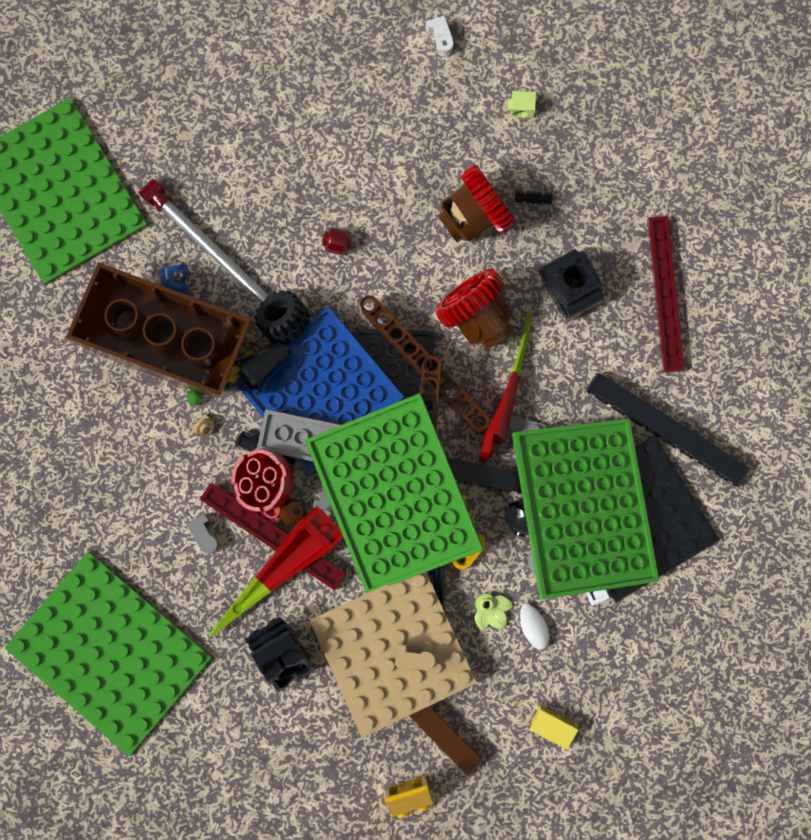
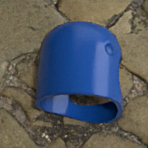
M181 264L160 268V285L186 295L189 290V285L185 284V277L189 273L188 266ZM175 271H181L182 283H175L173 281V273Z

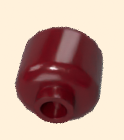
M331 227L328 231H324L321 245L327 253L343 255L346 250H350L352 239L349 238L346 230Z

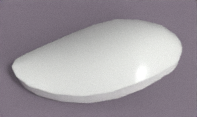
M524 604L520 614L523 632L535 648L544 649L549 643V631L546 622L533 606Z

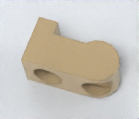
M398 644L395 666L428 671L434 667L435 658L430 652L406 651V645Z

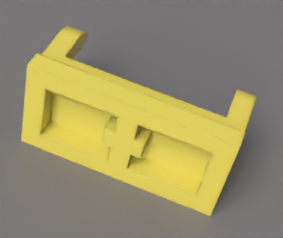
M540 704L531 721L530 730L568 750L578 731V726L573 721Z

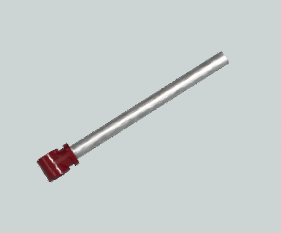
M152 178L138 191L149 205L156 206L155 208L158 212L164 211L259 303L266 299L268 294L171 203L172 197L166 195V191L156 180Z

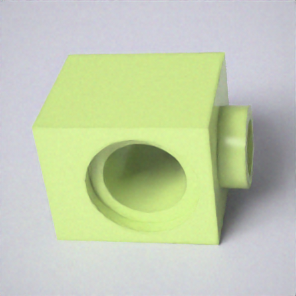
M512 91L511 98L507 99V110H510V117L533 118L536 92Z

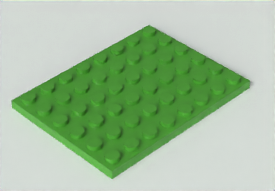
M70 97L0 136V211L44 285L148 226Z
M421 393L305 440L366 594L384 585L391 586L483 550Z
M630 418L512 433L540 600L658 582V571Z
M89 551L86 552L5 647L8 652L128 757L132 755L212 659L211 655Z

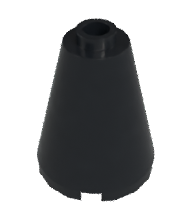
M276 342L235 361L234 368L238 366L240 371L237 373L251 391L255 388L257 390L255 394L260 395L290 359L289 353L291 351L285 343Z

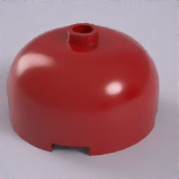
M255 449L246 455L243 454L238 459L233 468L231 484H234L237 495L236 499L243 507L256 512L271 511L283 505L289 498L294 485V476L290 464L281 454L272 450Z

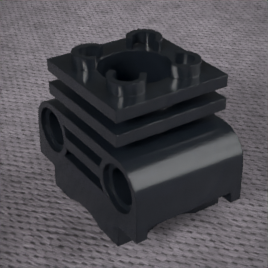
M573 249L545 264L538 270L545 288L567 322L602 304L604 301V295L600 289L603 283L583 250L578 252L577 249ZM573 277L577 279L581 288L569 287L563 278Z
M281 616L270 620L265 627L251 632L249 637L244 639L252 651L251 656L257 668L264 675L266 681L273 685L278 692L290 685L294 680L292 677L294 673L297 677H300L315 670L314 664L307 652H304V647L297 640L298 638L293 633V629Z

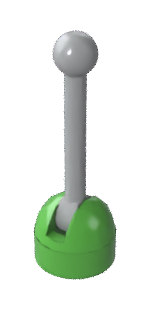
M231 385L229 388L224 389L223 393H235L236 387ZM191 390L187 391L190 407L200 404L203 398L209 397Z

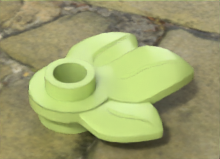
M487 593L481 594L475 602L477 609L475 623L481 630H484L489 624L497 629H504L507 623L504 612L513 607L511 601L502 595L493 597ZM485 601H489L487 608L483 607Z

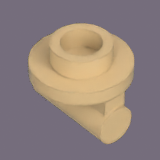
M205 414L191 429L199 437H207L213 432L215 425Z

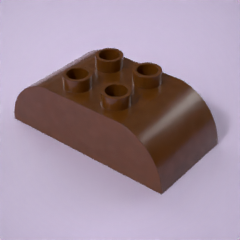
M98 262L65 338L93 353L191 391L220 398L252 319Z

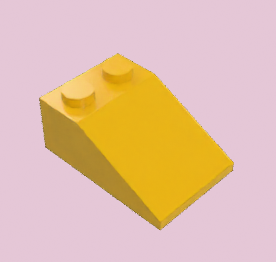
M426 776L385 788L384 799L392 817L403 818L410 815V811L418 809V812L426 811L433 804Z

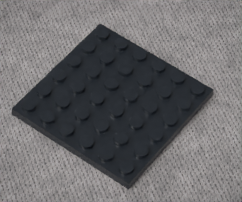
M654 435L635 446L659 577L720 539ZM648 583L609 589V592L616 603Z

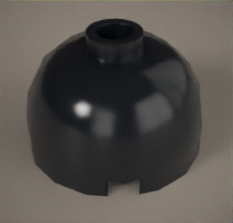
M511 500L506 512L507 523L515 530L514 534L526 537V535H529L524 505H518L520 502L518 500Z

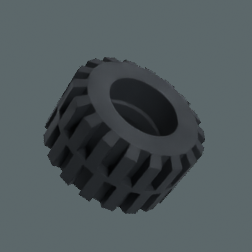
M280 290L279 293L274 292L271 296L268 295L259 304L260 307L257 308V314L254 318L258 329L273 344L279 342L288 345L291 341H297L296 339L303 335L302 333L308 328L307 325L310 324L309 310L295 293L288 290L286 292Z

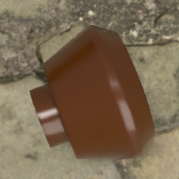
M287 499L280 507V518L285 524L296 526L300 520L307 516V508L299 499Z

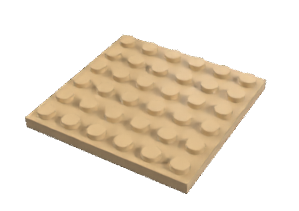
M426 572L391 586L384 585L310 620L361 738L477 683ZM398 644L406 645V651L430 652L435 658L434 667L428 671L395 666Z

